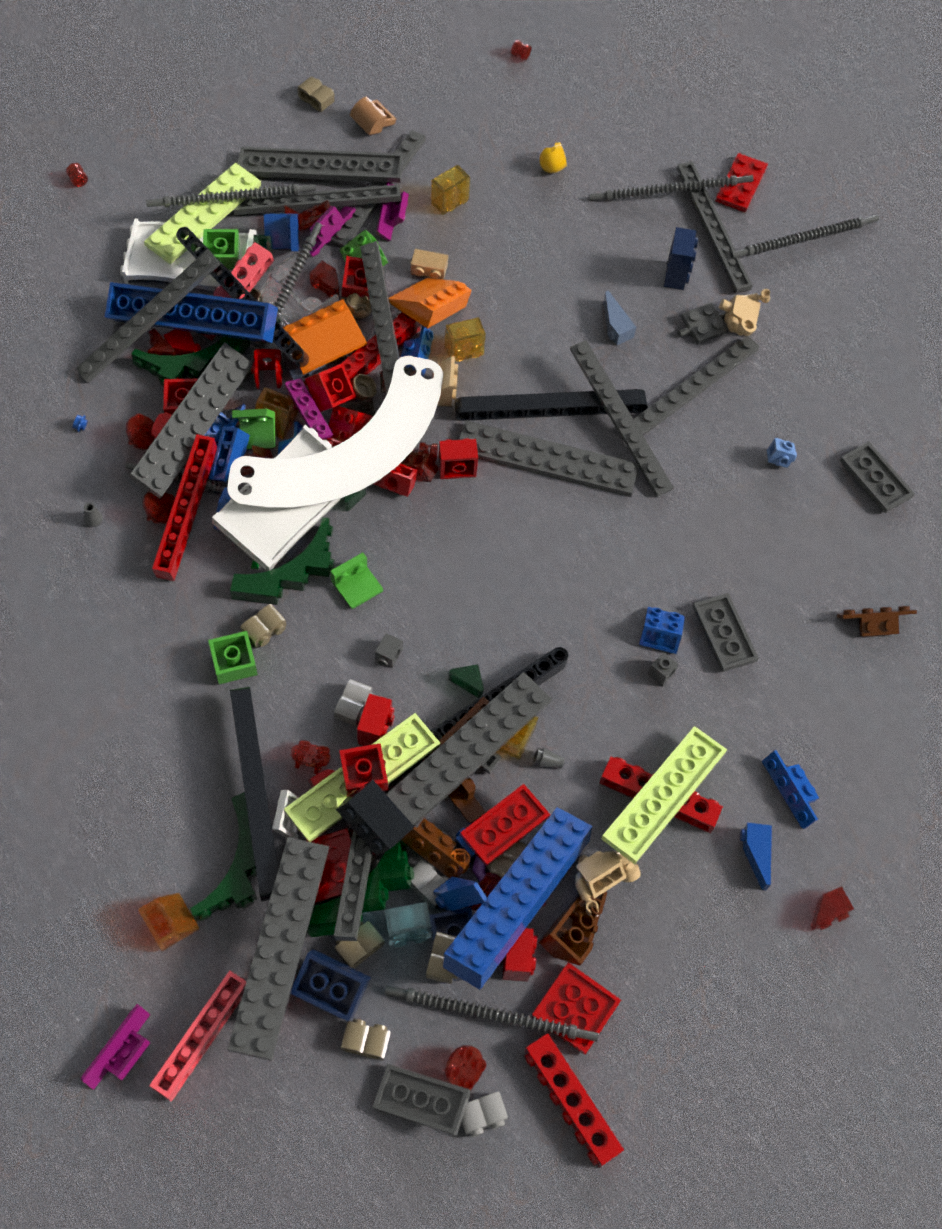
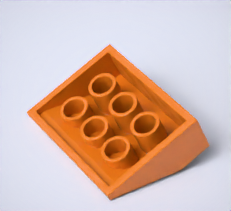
M426 278L389 297V303L428 329L465 308L472 290L459 281Z
M343 299L283 327L309 356L308 364L304 367H299L303 375L367 345L359 326ZM302 354L297 355L296 360H299Z

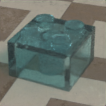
M427 902L384 910L389 946L402 947L406 945V942L415 941V943H423L427 941V938H431L432 926Z

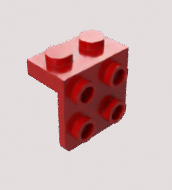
M340 406L333 407L328 425L333 434L331 438L341 442L348 440L359 432L373 416Z

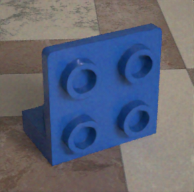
M264 214L266 249L299 250L298 214Z
M648 607L639 645L677 654L683 633L685 616L677 612L663 611L657 607Z

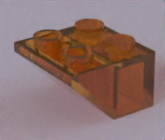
M266 387L261 392L255 409H269L275 412V436L282 439L285 438L299 412L291 396Z
M180 893L156 898L138 909L161 951L166 950L200 929Z

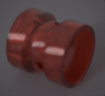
M516 40L512 46L511 55L520 56V59L526 61L530 56L532 46L524 45L522 41Z
M72 163L66 168V174L75 187H82L88 182V177L79 163Z
M420 442L418 460L424 461L429 459L436 462L438 444L432 443L428 445L426 442Z

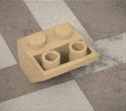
M454 356L437 363L443 371V382L437 406L452 407V400L456 399L458 364H455Z

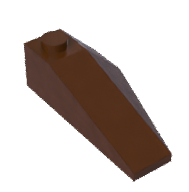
M605 891L595 899L591 897V900L596 901L599 907V912H597L595 907L589 908L591 916L586 912V902L578 894L538 943L554 958L580 966L592 951L594 934L598 930L597 923L604 908L607 892Z

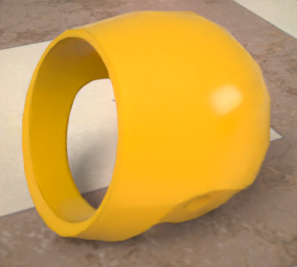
M560 142L555 143L553 147H546L540 154V166L547 173H557L567 166L564 150Z

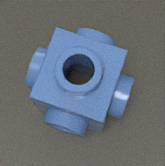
M774 438L767 449L768 462L788 468L797 457L795 444L790 441Z

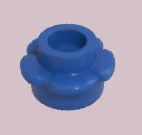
M77 415L72 428L76 429L77 432H80V430L84 431L88 420H85L86 416Z

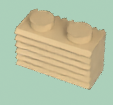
M415 249L411 262V274L444 280L448 266V255Z

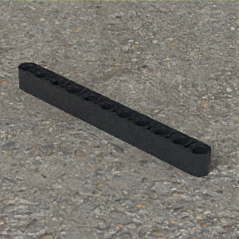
M188 227L178 229L176 233L177 239L195 259L208 249ZM221 262L210 273L232 298L239 299L242 294H245L241 300L257 301ZM276 321L274 331L279 330V332L273 336V342L296 366H306L309 362L308 354ZM290 342V345L284 348L285 344ZM302 354V357L296 360L297 355Z
M616 390L629 413H640L648 409L645 390ZM594 391L459 397L454 401L456 419L460 421L607 414Z
M563 647L554 648L430 731L439 741L446 734L444 731L451 729L483 697L489 702L492 701L493 698L523 672L539 686L566 667L569 656L568 651ZM555 657H561L563 660L558 661ZM540 667H545V668H547L548 670H547V671H542V670L540 669ZM428 754L400 776H404L422 763V760L431 754Z
M250 687L230 690L259 893L261 902L270 900L278 873V865Z

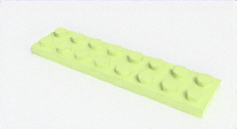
M234 163L201 193L205 195L206 192L208 194H211V192L215 194L216 191L218 193L221 191L225 193L226 190L228 192L230 190L233 192L235 190L240 191V189L244 191L250 188L254 190V188L258 189L261 186V181L237 163ZM234 198L233 201L231 199L229 201L224 199L223 202L222 200H219V202L215 200L214 203L212 201H209V203L205 201L204 204L202 202L200 204L197 202L195 204H187L144 241V245L171 265L187 251L176 237L179 228L188 227L201 239L203 237V229H212L246 198H243V200L241 198H238V200Z
M416 713L373 743H381L388 784L440 746V742ZM340 767L284 808L288 817L308 842L313 841L342 819V816L336 811L339 805L347 798L342 768Z
M694 726L603 834L601 839L633 864H636L724 756L727 749Z

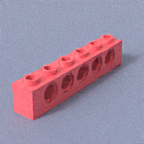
M254 242L252 246L247 248L242 259L236 262L235 268L231 273L250 293L274 262V258L271 252ZM221 285L215 289L213 296L232 298ZM242 294L239 299H242L245 294ZM202 334L203 336H205L206 338H208V339L211 340V341H212V340L215 338V336H216V335Z
M229 970L149 1085L154 1091L170 1102L173 1101L240 1003L246 980Z

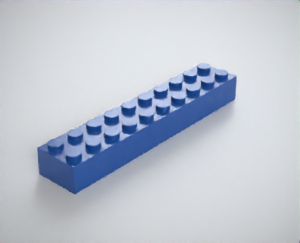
M110 282L105 318L127 323L163 289ZM188 293L161 317L153 327L272 343L278 307L264 302Z
M557 807L489 894L488 900L483 902L445 951L443 968L481 990L589 843L593 826Z

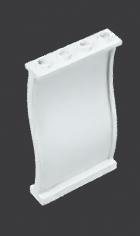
M134 219L133 225L130 226L131 236L130 239H127V252H124V265H121L120 274L123 276L125 283H128L129 280L142 279L172 282L196 259L187 250L170 265L144 245V241L166 222H139L138 219ZM250 229L249 233H239V260L245 255L248 247L252 246L254 242L258 243L256 230ZM209 274L195 288L215 291L220 284Z
M305 425L301 432L274 459L304 457L330 449L332 445L327 440L323 441L313 428H308ZM247 483L239 490V493L249 495L252 492V487ZM231 499L219 513L217 512L212 517V524L263 569L269 571L340 499L317 505L293 508H267L242 505Z

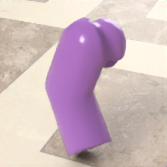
M476 856L472 870L483 886L491 879L485 872L486 866Z

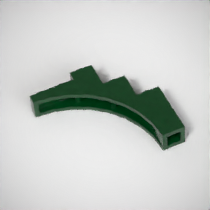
M223 337L215 344L203 350L177 356H161L134 349L131 355L136 367L143 368L154 376H158L160 384L164 387V379H184L186 376L190 379L199 378L224 342L243 355L250 346V340Z
M322 517L319 530L312 542L292 561L279 568L262 573L234 574L230 589L232 599L278 605L279 598L283 596V589L303 591L304 585L308 584L309 575L329 577L330 570L334 569L335 559H332L331 552H329L330 542H328V538L332 537L333 534L330 518Z
M245 792L231 798L239 825L238 846L234 860L227 875L218 887L204 900L190 908L195 921L206 920L212 916L211 913L217 910L223 911L229 908L233 902H235L239 909L251 906L254 900L257 899L247 878L250 875L251 877L256 876L257 872Z
M400 840L390 850L386 851L377 866L368 875L362 913L385 910L386 901L389 899V891L411 889L414 870L407 862L406 846L408 845ZM341 896L313 907L307 930L310 937L334 935Z

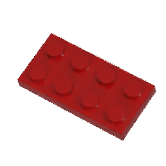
M738 153L727 175L728 178L736 175V177L753 175L754 180L753 182L739 183L736 186L729 185L727 187L724 185V187H721L715 202L746 213L767 169L768 163Z
M522 784L460 832V836L487 867L548 819L550 813L526 785Z

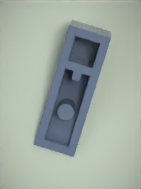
M606 291L603 304L607 334L610 340L619 345L634 338L636 326L611 293Z

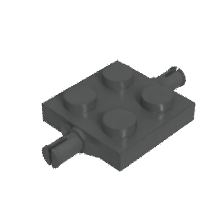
M712 302L683 313L681 319L685 323V328L677 331L679 337L689 334L698 345L727 333L728 328L723 321L726 312L720 314Z

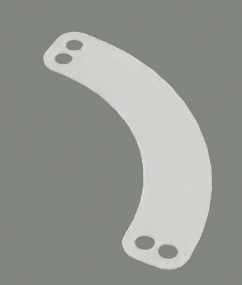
M413 356L399 358L394 365L392 381L381 407L359 432L333 448L304 457L287 459L239 457L233 461L230 467L227 486L229 496L233 501L242 505L267 508H293L337 500L358 492L380 480L396 468L413 451L425 434L440 398L443 382L441 367L436 362ZM406 365L415 367L416 374L414 376H408L404 373L403 369ZM428 368L433 371L434 377L430 380L422 377L421 371ZM243 466L252 467L254 469L253 477H243L240 473ZM248 483L252 487V492L249 495L240 494L238 491L239 484Z

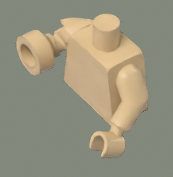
M769 289L762 290L761 295H736L730 302L725 299L720 302L719 309L726 312L724 321L731 333L735 332L738 335L749 336L756 330L761 305L759 300L763 303L769 302Z
M598 851L590 857L583 855L579 858L576 866L578 873L575 875V886L581 899L586 902L587 914L591 916L590 907H595L597 912H599L598 903L591 900V897L595 899L621 881L633 882L640 877L641 872L638 864H633L618 851L604 853Z

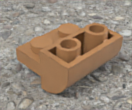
M368 97L360 99L350 112V116L369 135L381 133L383 127L395 125L396 118L378 100L371 101Z

